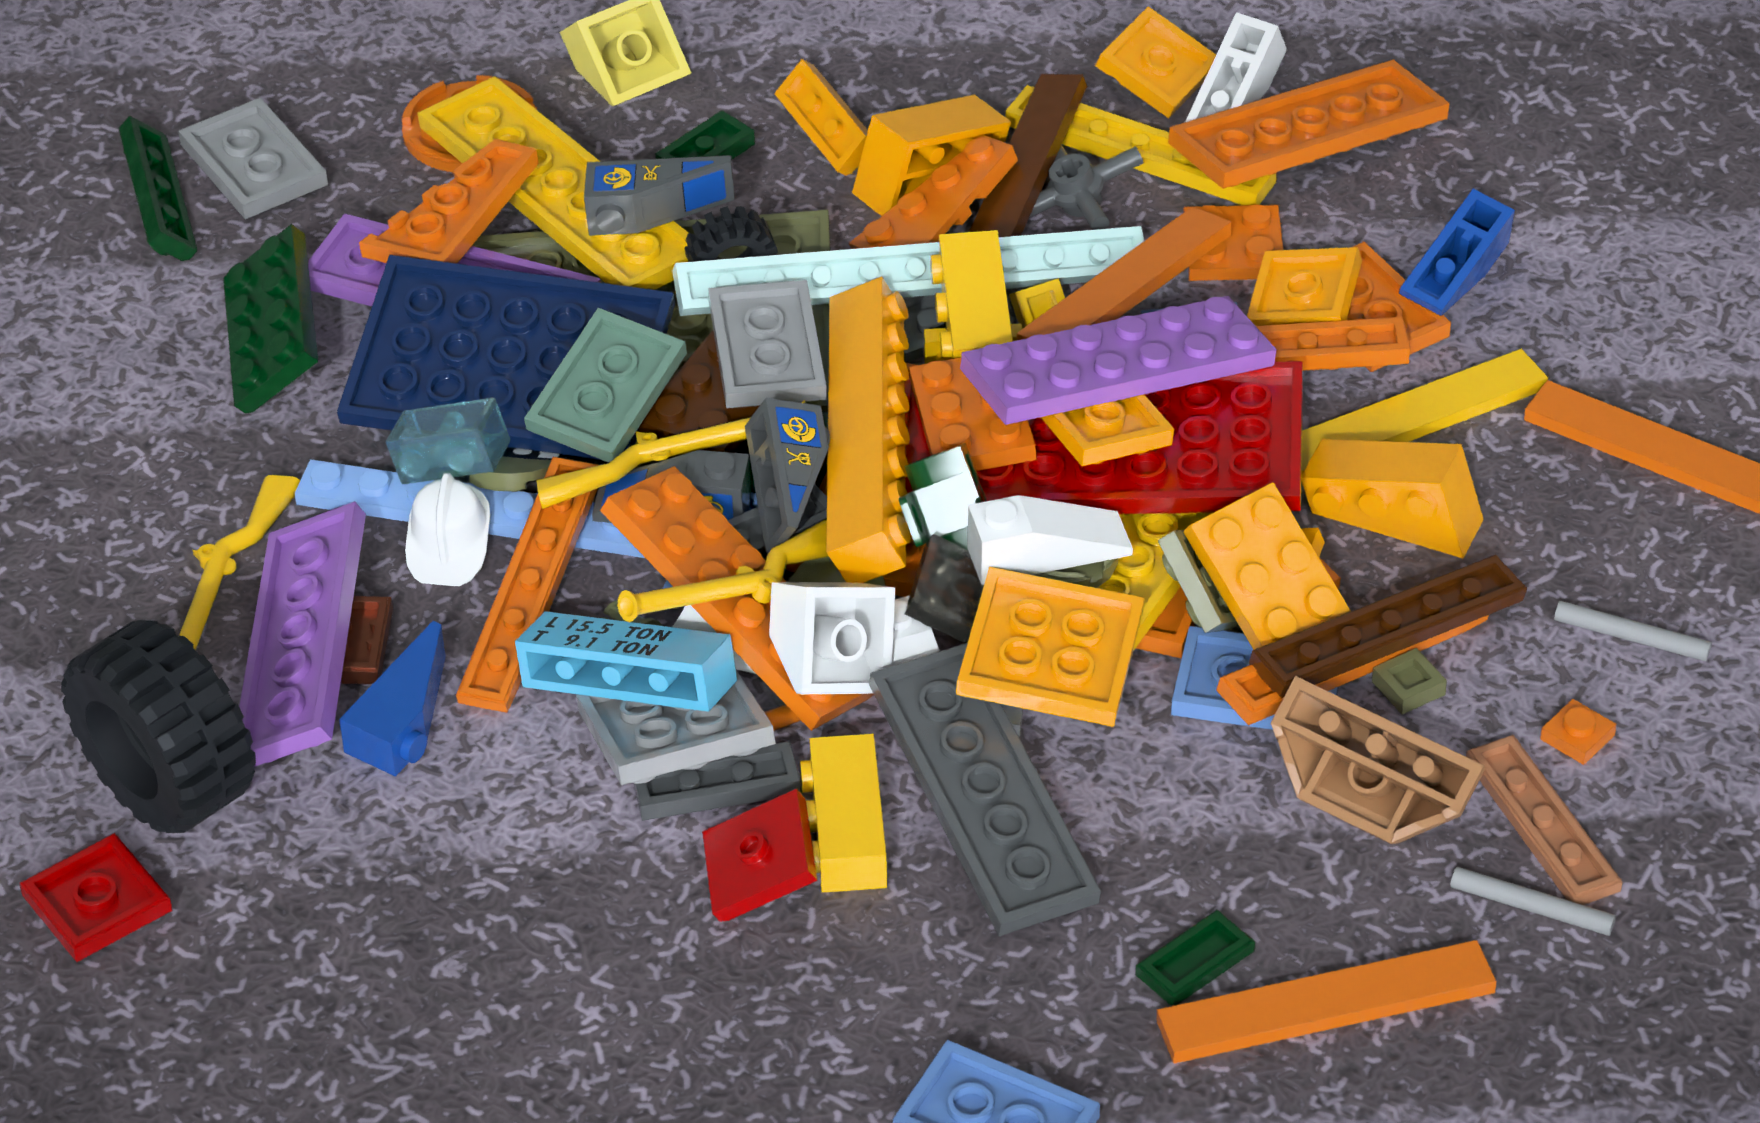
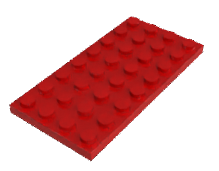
M1302 361L1275 362L1274 366L1144 394L1174 428L1171 446L1149 450L1141 454L1115 458L1099 464L1081 466L1041 417L1028 420L1035 442L1037 460L976 471L987 501L1021 495L1118 511L1120 515L1212 513L1273 482L1290 511H1301ZM909 373V380L905 381V393L909 402V411L905 413V425L910 437L909 444L905 445V456L908 464L930 456ZM905 477L907 493L913 491L908 477Z

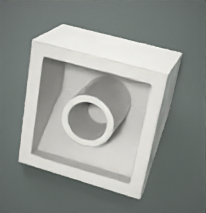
M772 582L769 636L796 694H873L869 686L870 673L892 666L895 587L866 583Z

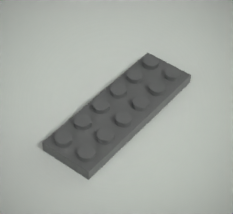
M965 643L870 673L869 686L998 936H1002L1099 904L1101 890L1002 705L956 695L957 679L968 644Z

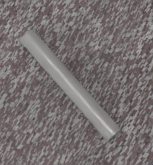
M1559 601L1554 616L1555 621L1705 662L1712 647L1711 641L1564 601Z
M1456 867L1452 876L1451 888L1610 936L1616 921L1615 914L1461 867Z

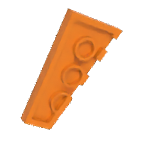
M985 135L970 141L957 156L947 164L934 170L931 177L912 192L902 196L893 208L878 220L869 223L861 234L849 242L850 248L858 249L939 242V234H946L953 225L962 226L972 215L969 207L975 199L986 198L1018 161L1013 146Z
M494 139L453 170V180L439 186L434 185L422 194L423 202L409 213L403 210L399 211L388 220L389 228L379 236L370 233L359 242L362 257L387 263L389 255L458 264L537 167L539 162L536 148Z

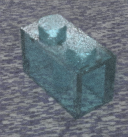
M493 397L404 410L385 443L401 484L442 479L443 473H451L453 477L494 472L510 442V437L496 399Z

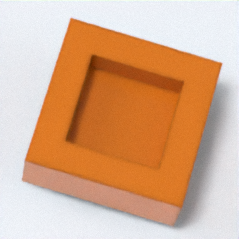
M1572 699L1542 727L1540 740L1585 765L1615 736L1617 724Z

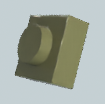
M1417 648L1373 667L1372 683L1402 715L1446 695L1447 680Z

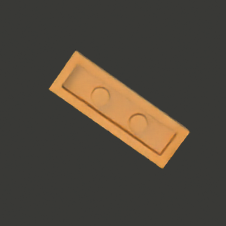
M801 59L774 94L835 170L845 176L852 174L859 166L868 130L819 70L810 62Z

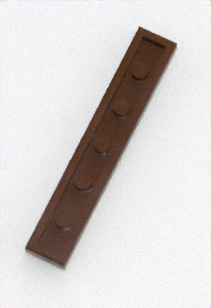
M1040 74L1009 143L1013 146L1018 161L990 194L984 198L969 232L998 230L999 237L1022 235L1049 174V169L1054 163L1087 88L1083 75Z
M1495 554L1255 649L1251 653L1249 665H1253L1257 670V674L1271 690L1283 698L1295 676L1316 685L1523 601L1528 588Z

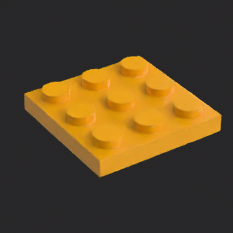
M989 567L957 679L956 695L1114 727L1143 613L1145 598Z

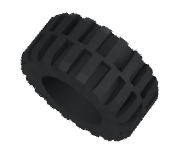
M138 620L125 625L69 662L61 683V692L65 695L62 702L65 713L70 717L71 722L69 725L73 735L79 739L83 747L81 751L87 761L91 762L98 772L97 776L104 786H108L115 794L114 798L123 807H128L132 811L133 816L141 823H149L153 830L166 833H185L243 795L249 788L255 773L254 766L256 764L255 752L250 747L253 740L250 730L244 726L242 721L244 716L239 705L233 702L228 693L230 689L222 678L219 679L212 670L213 665L203 654L199 655L193 643L185 636L176 635L175 629L166 624H159L158 621Z

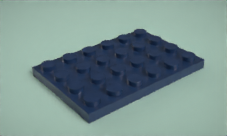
M389 255L337 409L339 422L341 424L598 459L526 430L524 417L597 308L667 334L675 307L674 292ZM636 433L633 435L624 451L632 445H635L637 439Z

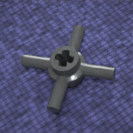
M1061 145L1054 163L1049 169L1051 180L1049 181L1048 189L1040 192L1029 218L1057 205L1071 216H1084L1092 230L1107 229L1109 227V220L1100 207L1103 199L1101 191L1104 182L1143 164V159L1137 147L1135 146L1094 166L1082 154L1067 155Z

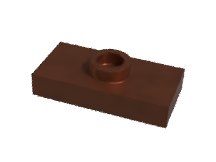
M353 597L341 677L342 684H373L381 676L393 613L392 597Z

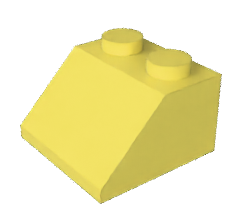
M628 0L581 19L560 32L575 69L612 107L691 74L660 0Z

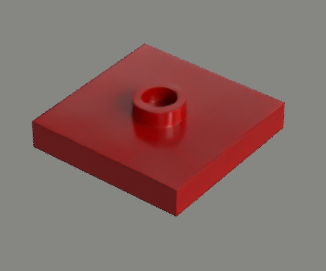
M797 788L702 831L712 914L720 922L734 919L818 881L806 799Z
M115 833L19 883L24 899L76 962L172 911L169 896Z

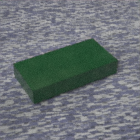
M1215 910L1135 965V975L1170 1006H1175L1255 951V941L1220 911Z

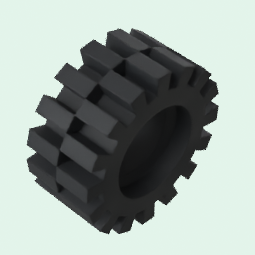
M728 206L720 208L721 216L716 218L712 211L704 215L707 223L703 225L697 221L692 226L695 234L688 233L685 239L687 246L684 248L688 262L717 260L716 257L722 251L739 245L748 247L735 258L777 255L778 253L765 219L763 217L760 219L758 212L752 209L747 214L745 208L741 206H736L734 214L730 213Z

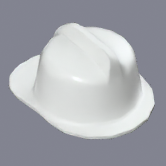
M443 473L442 479L425 485L417 493L412 504L405 549L406 562L414 579L421 583L461 586L470 582L481 570L486 556L490 523L489 502L480 490L470 484L455 480L451 473Z

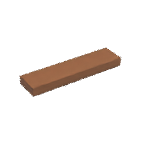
M1514 735L1466 751V757L1486 767L1480 782L1566 900L1585 905L1621 892L1623 881Z

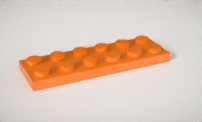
M1390 60L1172 126L1169 129L1168 144L1224 189L1448 118L1450 103L1395 60Z
M675 466L608 496L600 509L607 519L673 587L734 576L740 566H748L754 571H761L764 568L766 560L762 557L761 553L728 522L726 517ZM751 593L691 605L717 633L731 635L733 650L811 731L865 702L874 695L796 694L769 636L771 601L767 604L759 603L753 598Z

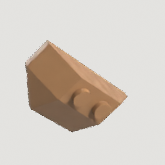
M1297 676L1294 677L1271 721L1272 729L1278 740L1297 798L1392 845L1401 843L1460 817L1486 769L1484 765Z

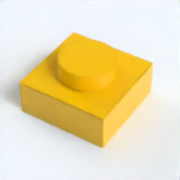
M1059 278L1009 294L1017 321L1022 324V329L1065 299Z

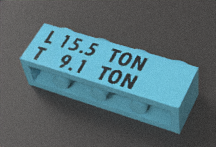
M545 611L515 641L522 686L526 688L709 712L737 681L730 634Z

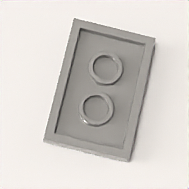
M261 98L178 131L181 146L244 219L253 217L328 185L326 170Z
M807 280L708 288L710 314L726 408L759 406L765 398L792 402L826 400L827 385Z

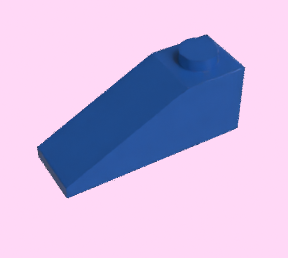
M1472 189L1400 287L1399 294L1442 316L1486 276L1507 247L1515 210Z
M432 621L339 719L344 753L395 777L409 762L416 763L422 757L427 746L446 658L442 624Z

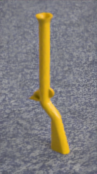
M750 418L657 439V435L654 433L636 431L638 444L627 448L607 464L536 480L542 509L614 483L639 464L650 461H662L672 456L747 439L745 425Z
M280 475L266 476L247 526L221 538L215 545L205 544L198 550H192L193 555L199 560L200 566L204 571L179 636H185L192 642L195 650L223 576L230 575L237 569L235 560L230 557L256 544L263 538L295 497V491L300 483L298 478Z
M823 520L780 545L773 547L769 551L764 568L761 571H754L748 566H740L734 576L637 594L624 590L618 597V611L625 621L632 622L641 614L751 593L756 601L767 604L771 601L772 582L782 581L786 565L829 557L826 553L827 521Z

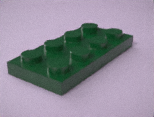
M292 224L278 235L269 237L258 251L244 262L235 264L228 271L227 275L223 277L234 406L243 413L254 412L318 362L305 233Z

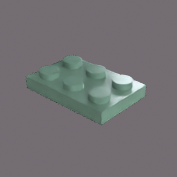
M597 308L524 417L526 430L609 463L624 451L686 356L685 341Z

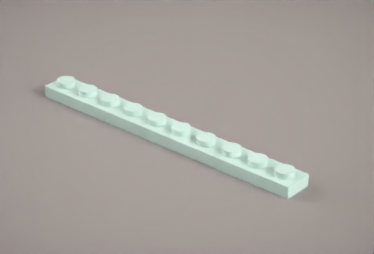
M1142 227L999 237L1005 288L1033 287L1058 278L1061 285L1086 283L1144 242ZM939 242L675 263L672 269L680 316L710 314L708 288L807 280L811 305L829 304V297L881 276L892 293L898 291L903 298L942 293L941 284H932L930 255L939 254Z

